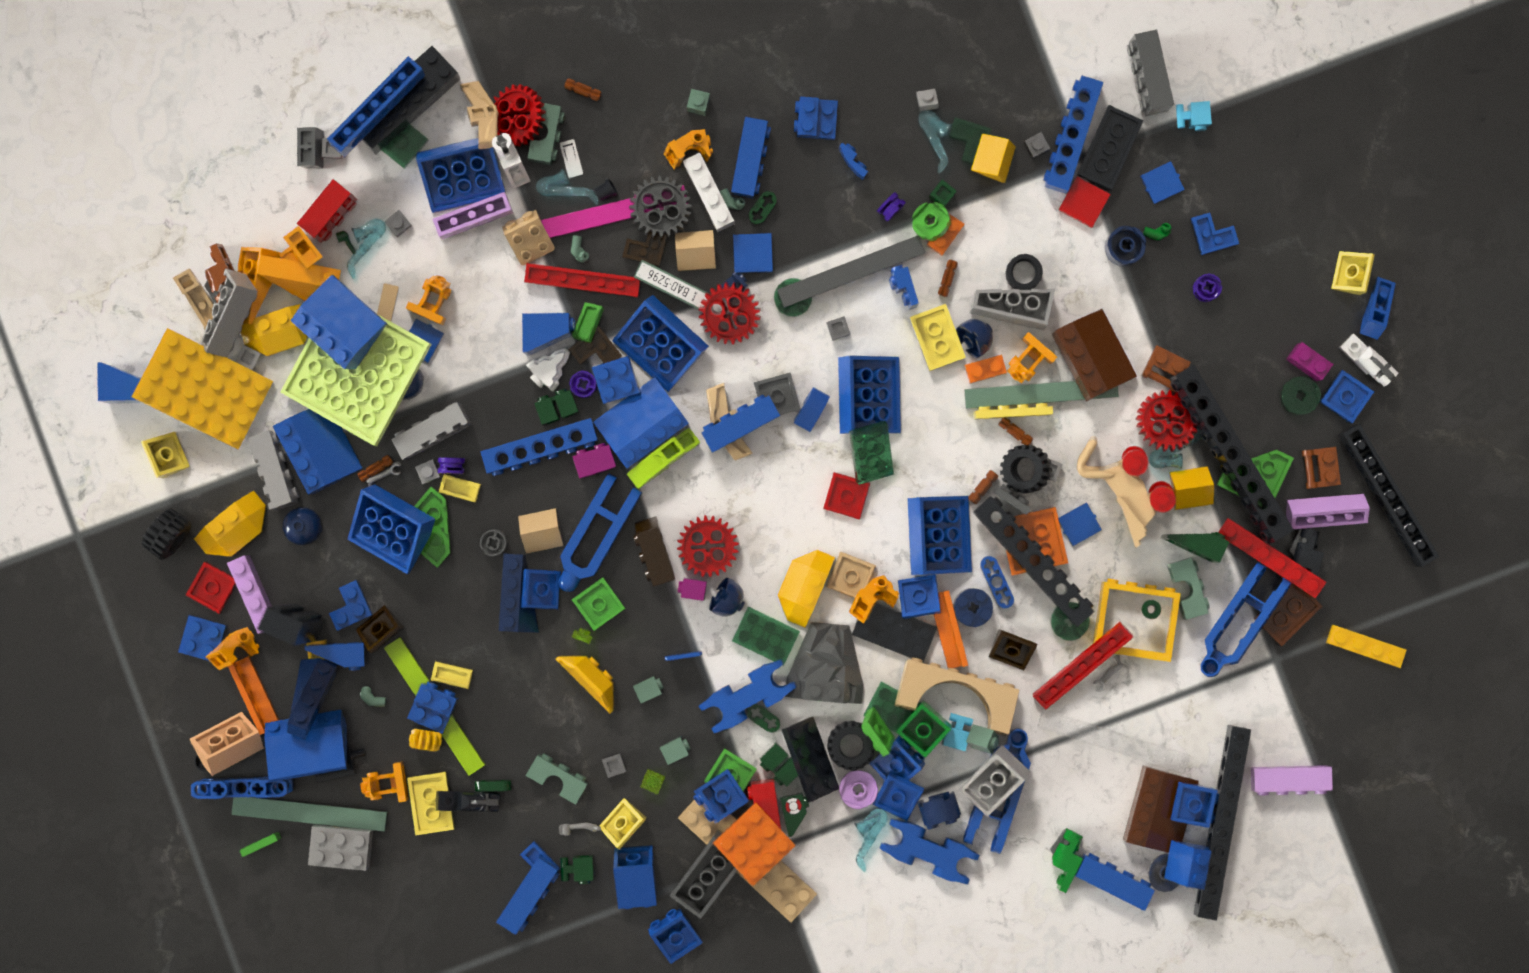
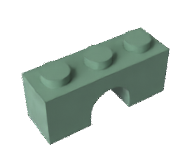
M544 103L545 105L541 109L546 111V113L542 114L541 117L545 121H540V125L548 128V134L543 140H531L528 160L552 166V162L556 161L558 150L555 149L556 142H560L561 131H559V125L564 122L565 112H562L561 106Z
M1186 558L1167 564L1172 583L1184 581L1190 588L1189 595L1179 602L1182 618L1188 620L1208 614L1210 606L1208 599L1204 598L1202 593L1204 585L1197 576L1199 571L1197 562L1193 561L1192 558Z
M545 753L543 755L538 754L526 776L541 785L545 783L549 776L555 775L560 777L563 782V789L559 795L576 805L588 785V782L585 781L587 778L580 773L575 775L569 772L570 768L562 763L557 765L552 762L553 758Z

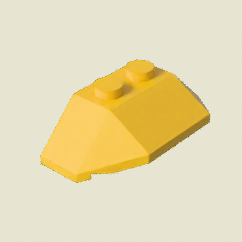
M302 304L288 306L256 317L252 324H242L241 336L244 345L266 356L303 345L308 336L290 321Z
M252 491L234 502L204 526L194 540L206 554L232 557L262 533L266 504L255 491Z
M816 550L792 560L778 593V598L788 621L804 628L806 627L835 557Z
M559 656L556 658L610 714L614 711L613 677L608 671L605 670L603 672L598 667L600 664L592 656L590 658L588 656Z

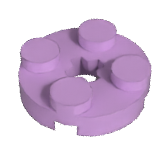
M863 770L848 772L842 778L839 792L847 806L854 809H862L875 801L878 788L875 779L870 773ZM858 784H861V788L864 789L863 793L859 792V794L857 795L855 794V790L853 789V787L858 786Z

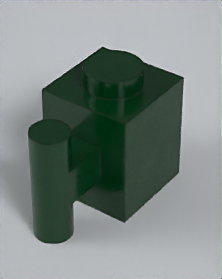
M594 855L574 856L573 864L568 865V857L560 858L561 881H569V873H574V882L579 881V884H590V881L595 879Z

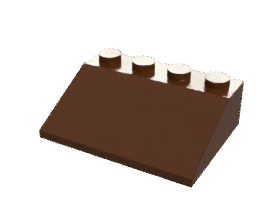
M1103 309L1075 320L1052 333L1086 402L1137 377Z
M1143 765L1123 840L1138 846L1169 853L1171 840L1183 842L1187 827L1186 823L1171 820L1178 782L1198 785L1199 781Z

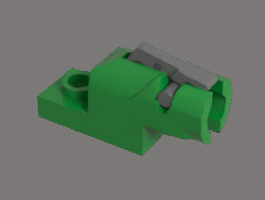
M1068 828L1062 831L1050 848L1053 854L1052 864L1064 871L1063 874L1060 873L1056 884H1058L1057 888L1064 893H1067L1083 860L1081 856L1075 854L1076 851H1079L1083 836Z

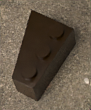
M657 516L635 522L636 535H633L636 547L640 546L642 551L639 553L642 564L646 563L648 569L645 570L647 581H652L653 586L675 580Z

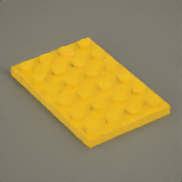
M167 328L132 398L238 450L273 381L226 357L207 353L204 350V346Z

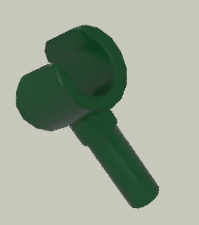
M346 231L337 232L338 242L345 241L352 254H356L357 251L351 244L348 233Z

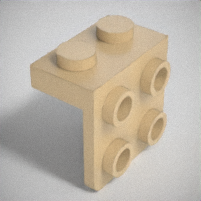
M536 210L528 211L521 218L510 220L502 227L504 235L521 265H526V263H530L555 249Z

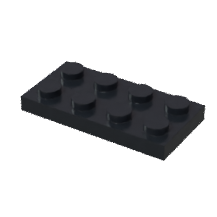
M1108 105L1077 176L1112 191L1144 120Z
M876 603L864 624L857 619L852 635L909 658L921 659L922 663H924L937 627L915 618L903 619L902 613Z
M809 717L781 729L807 801H815L838 790L839 785L814 717Z

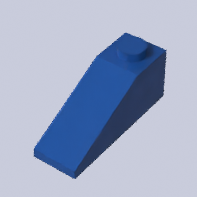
M1380 277L1376 278L1362 319L1360 334L1378 340L1387 328L1396 283Z
M363 642L305 645L306 651L343 667H349L350 671L361 670L360 667L364 666Z

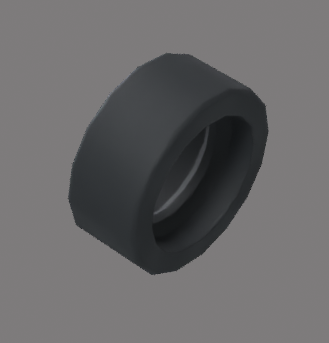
M1017 255L1012 258L1006 267V280L1014 289L1031 290L1041 281L1043 275L1042 265L1033 255ZM1023 261L1029 262L1035 269L1034 279L1026 284L1017 282L1013 277L1015 265Z

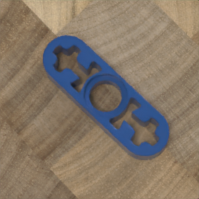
M992 556L984 557L980 562V568L997 605L1001 608L1011 607L1014 603V597L997 560ZM987 559L990 562H994L992 569L993 571L998 570V574L988 577L987 574L991 572L989 568H984ZM994 577L1002 579V585L999 588L992 586L991 581ZM1006 587L1007 591H1003L1006 597H1010L1007 605L1000 603L1002 596L1000 593L996 595L995 591H1000Z

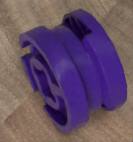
M896 192L877 210L879 214L885 216L884 219L887 222L906 204L903 199L900 200L898 198L899 195Z
M1204 274L1196 279L1193 284V294L1198 300L1203 302L1214 300L1222 291L1221 281L1214 274Z
M578 371L572 375L569 385L571 391L576 396L588 398L595 393L597 383L591 373L588 371Z
M438 458L440 467L437 473L465 474V469H463V464H465L464 458Z

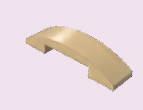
M189 268L173 277V280L181 293L187 298L205 330L208 320L213 319L212 307L214 303Z

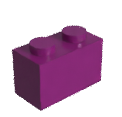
M1303 342L1296 344L1286 358L1287 361L1317 382L1323 380L1333 366L1331 362Z
M605 443L595 445V449L588 452L587 449L576 451V455L572 457L579 479L617 468L610 445L606 446Z
M683 578V582L679 581L677 593H681V598L704 601L707 581Z

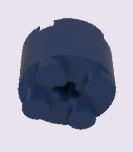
M1118 227L1106 239L1104 245L1106 256L1113 264L1119 267H1126L1136 263L1145 253L1146 239L1144 234L1136 227ZM1127 243L1129 246L1127 249H1123V244Z
M968 588L961 591L953 603L956 619L969 627L984 625L993 613L991 598L980 589ZM972 602L974 605H977L974 613L968 610Z
M954 791L950 794L949 792H943L928 797L929 801L925 803L923 799L918 802L922 820L927 829L936 828L939 826V823L943 822L946 825L952 824L960 818L961 811Z

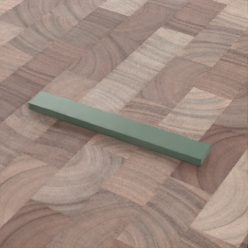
M1076 381L964 390L966 409L1085 400ZM1118 386L1093 399L1119 397Z
M233 797L231 815L386 831L388 811L268 798Z

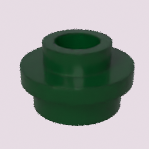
M1147 600L1143 603L1141 611L1144 617L1155 619L1161 613V606L1155 600ZM1149 606L1154 607L1153 613L1148 612Z

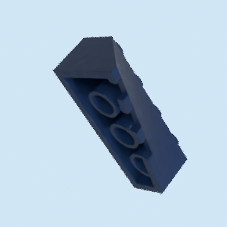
M504 554L499 631L539 633L535 608H521L523 571L528 569L525 555Z
M321 658L300 661L291 714L287 722V733L306 739L337 675V664Z

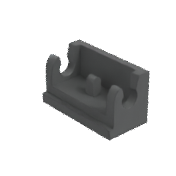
M316 127L297 128V166L310 169V167L323 169V130Z

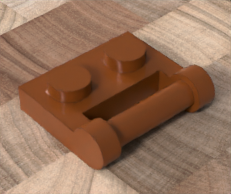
M1156 345L1141 376L1144 378L1148 377L1176 393L1172 389L1171 381L1168 378L1151 371L1154 366L1175 376L1188 368L1191 362Z
M1336 447L1301 451L1302 457L1305 460L1306 489L1341 485ZM1313 455H1316L1319 482H1315Z

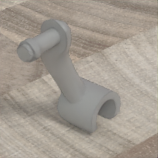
M395 461L391 468L367 479L368 487L372 486L373 482L390 474L399 475L401 471L395 470L393 467H399L401 463Z
M1119 655L1115 656L1118 665L1112 667L1100 680L1093 682V684L1101 683V688L1095 691L1102 692L1105 689L1104 683L1123 667L1124 664H1121Z
M588 822L561 824L559 826V834L571 835L570 830L588 829L597 832L601 830V827Z

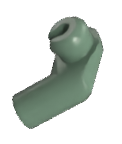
M727 188L720 191L727 208L737 211L743 209L745 206L743 198L731 197Z
M573 235L571 254L577 261L584 263L589 259V253L581 247L582 237Z
M368 686L361 689L360 698L368 706H386V697H374L371 693V688Z

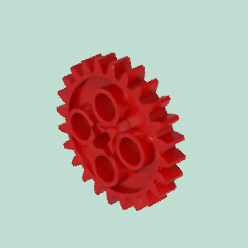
M513 84L511 89L505 87V93L499 91V98L494 96L496 101L494 105H496L499 113L497 118V136L507 133L510 135L513 144L520 147L521 143L527 145V139L533 141V134L539 135L537 128H543L540 125V121H545V119L541 115L546 113V111L541 109L545 104L540 102L542 98L537 95L536 91L531 90L528 86L521 84L516 86Z
M725 282L724 288L718 284L717 291L712 287L710 289L711 294L706 293L704 295L707 300L702 299L700 302L704 305L699 307V311L704 312L699 315L700 319H704L700 325H706L707 328L704 332L711 331L710 338L716 335L717 342L722 338L724 339V344L731 340L733 345L735 339L742 343V336L749 339L748 332L754 334L755 330L753 327H758L759 325L755 321L761 318V316L756 314L761 311V308H755L759 301H753L755 294L749 296L750 289L748 288L743 291L742 284L739 288H736L735 282H733L731 287ZM722 298H725V299H726V301H727V306H726V304L724 303V301L722 300ZM730 298H738L740 304L733 305L730 302ZM719 304L722 307V311L716 312L713 309V305ZM727 310L734 312L732 318L730 314L726 315ZM737 316H746L747 322H740ZM732 319H733L735 325L737 326V329H735V328L733 327ZM720 322H727L729 328H721Z
M1161 390L1159 396L1156 392L1152 394V398L1147 396L1146 402L1143 401L1141 403L1142 408L1137 410L1140 415L1135 419L1141 421L1136 427L1142 428L1138 434H1145L1143 441L1149 439V446L1156 444V450L1162 446L1163 452H1166L1168 447L1173 452L1175 447L1180 450L1183 445L1187 446L1189 444L1188 440L1192 441L1194 438L1192 434L1198 431L1194 428L1197 425L1192 422L1189 411L1181 404L1178 393L1176 392L1173 396L1171 390L1166 395ZM1154 408H1160L1162 410V414H1157ZM1173 410H1179L1181 416H1176ZM1153 426L1160 427L1161 432L1154 431ZM1172 428H1177L1180 431V435L1173 433Z
M704 515V521L697 517V523L690 520V528L684 526L687 532L679 533L683 540H677V542L682 544L677 550L683 552L678 557L685 558L682 564H689L688 571L694 568L695 575L698 571H701L702 577H704L705 572H708L709 577H712V572L714 571L717 576H719L720 569L726 572L725 565L732 567L729 561L730 559L736 560L733 553H738L739 551L734 549V546L739 545V543L733 542V539L738 536L731 535L734 529H727L728 522L722 525V518L716 522L714 516L711 517V520H708L707 516ZM719 530L722 533V539L717 542L713 541L711 538L712 532ZM695 532H700L703 535V540L700 543H695L692 539ZM706 541H709L710 544H725L724 547L710 548V552H707L706 549H691V546L705 545ZM717 549L722 550L724 553V557L720 561L713 558V552ZM697 551H701L705 555L702 562L694 560V554Z

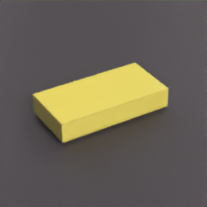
M444 474L439 493L476 503L481 484Z
M436 661L431 681L469 689L473 670Z

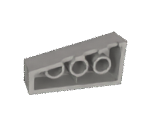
M225 268L223 275L227 277L224 285L220 284L219 286L220 298L218 303L213 304V319L208 320L201 345L204 346V350L207 353L227 358L229 352L234 348V341L237 335L241 333L242 324L249 315L252 302L257 298V290L246 274Z
M1055 289L976 290L973 295L970 314L1045 330L1049 321Z
M458 402L446 406L444 410L431 414L423 422L421 420L414 423L409 430L405 431L404 429L394 434L395 438L391 440L401 459L405 461L471 426L472 423L462 404Z
M268 430L247 438L254 461L260 465L257 467L258 475L262 481H265L263 487L264 494L271 500L270 503H267L269 510L278 511L299 503L297 498H300L297 488L292 485L291 480H293L290 469H287L284 463L287 460L284 452H280L278 446L280 440L277 434Z

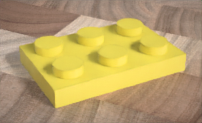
M946 304L910 317L929 371L966 358Z
M439 772L408 777L415 835L454 830L452 811L435 810L436 791H449L447 773Z

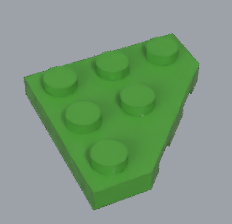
M1278 450L1251 458L1274 498L1294 459ZM1238 467L1237 473L1242 476V470ZM1222 472L1216 486L1239 496L1232 489L1228 476ZM1248 484L1247 489L1252 493V487ZM1257 501V505L1262 507V503Z
M430 487L414 507L435 518L431 536L421 554L439 568L451 553L447 499L433 487Z

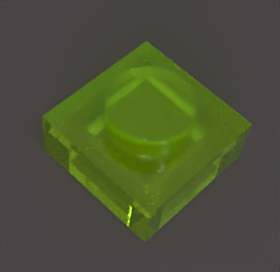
M580 628L579 631L574 630L572 638L591 644L594 636L590 635V631Z
M647 769L640 787L658 794L665 775Z

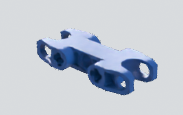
M782 659L764 664L748 673L752 682L741 689L733 692L730 685H726L714 692L699 705L701 711L712 706L718 707L722 711V721L711 728L714 733L732 728L748 719L744 710L762 700L766 708L781 701L789 692L797 687L795 682L779 686L773 681V672L784 664Z
M268 777L204 778L191 784V796L196 799L282 797L293 791V779L269 782ZM240 782L246 785L245 793L239 790ZM279 783H281V784L283 785V787H284L283 791H281V790L279 789V787H278V784H279ZM202 784L205 785L206 792L203 791Z
M890 819L889 825L899 829L903 837L897 845L881 842L879 847L881 850L890 854L896 860L909 865H913L915 857L935 865L932 874L948 881L968 885L970 879L959 873L956 865L961 858L965 857L978 860L980 856L978 853L969 849L963 843L946 837L944 845H940L923 838L927 829L909 821Z

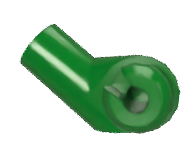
M1163 223L1157 229L1145 227L1143 234L1145 237L1159 241L1171 233L1172 227L1169 223Z

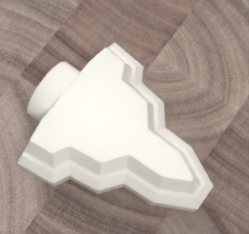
M566 348L554 351L550 356H542L538 360H531L526 364L527 368L533 373L530 378L540 388L545 385L554 392L559 386L558 380L563 375L562 367L567 363L570 352Z

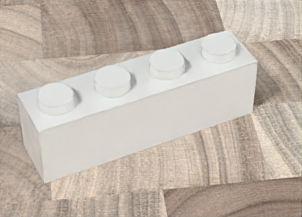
M698 153L683 160V165L717 233L734 225V220L701 154Z

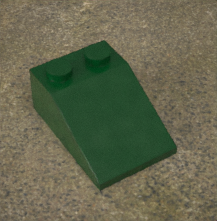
M1211 532V534H1163L1161 536V539L1211 563H1220L1229 544V541L1225 540L1226 536L1218 532Z

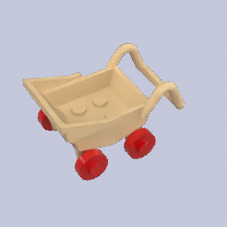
M1092 436L1078 458V473L1084 478H1104L1118 497L1117 502L1123 509L1135 548L1141 545L1140 540L1146 536V525L1157 511L1167 512L1174 507L1176 497L1173 488L1165 481H1157L1150 486L1147 492L1144 482L1138 476L1147 470L1148 459L1145 451L1139 446L1126 448L1120 461L1106 466H1087L1086 463L1097 446V437Z

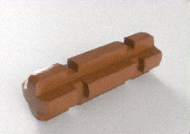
M569 78L565 82L564 87L567 90H574L575 93L587 98L591 97L595 101H598L601 97V91L597 89L593 90L592 87L582 83H575L574 80Z
M948 260L947 269L944 271L941 281L942 286L939 287L938 295L948 296L949 287H951L955 274L954 270H956L958 265L957 261Z
M1006 417L1002 418L999 422L1001 428L1007 429V432L1018 441L1021 440L1022 444H1031L1033 438L1030 435L1024 434L1025 432L1014 423L1011 424V421Z
M386 455L381 458V461L378 460L366 470H362L357 474L359 479L365 482L370 476L372 477L380 473L385 467L393 464L392 458Z
M989 470L985 475L986 478H983L974 489L975 492L968 496L972 503L978 504L981 500L980 497H983L992 486L991 483L998 479V475L994 471Z

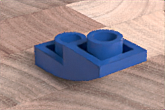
M841 143L839 150L844 161L860 179L864 180L868 174L867 167L860 161H857V163L854 161L857 157L856 149L848 143L846 145Z
M813 387L804 400L803 407L795 417L794 424L811 432L830 396Z

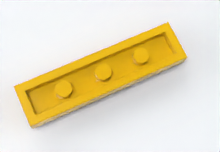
M1335 625L1331 626L1326 641L1328 644L1401 668L1407 651L1406 649Z

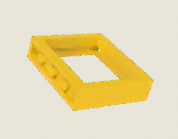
M1108 578L1107 582H1101L1093 643L1103 635L1109 589L1172 598L1165 653L1122 647L1114 654L1171 662L1181 593H1176L1175 588L1164 587V591L1156 590L1157 586L1145 584V588L1137 587L1138 583L1126 581V585L1118 584L1119 580Z

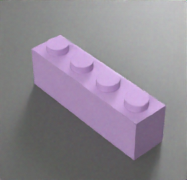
M503 192L433 218V222L439 237L443 240L513 214V210L506 193Z
M1364 494L1287 500L1286 517L1293 529L1368 523L1370 508Z
M244 555L228 562L227 565L255 629L259 634L263 633L257 630L265 609L266 607H272L250 555Z
M1327 765L1251 767V790L1257 792V795H1269V792H1276V795H1288V791H1295L1299 795L1307 794V791H1315V794H1327V790H1333L1332 767Z

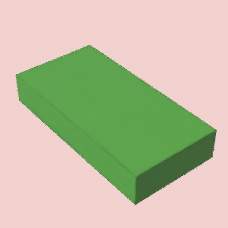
M585 302L572 337L576 340L591 343L604 308L600 305Z
M276 832L242 848L240 853L244 857L280 840L281 836L279 832Z

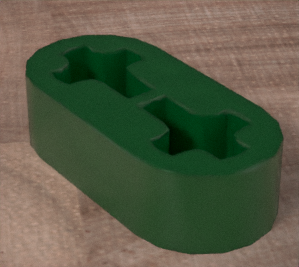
M766 191L762 193L750 210L749 220L752 224L761 225L775 207L777 198L773 192ZM769 196H771V201L773 203H768L764 208L763 205L765 203V200L763 198H768ZM762 209V219L753 220V213H758Z
M754 704L748 708L747 715L749 719L764 730L773 733L779 729V718L759 704ZM758 707L760 709L759 713L764 717L762 719L759 716L752 717L751 709H757ZM767 718L770 721L775 719L777 726L769 729L768 723L764 719Z
M511 780L475 781V791H511Z

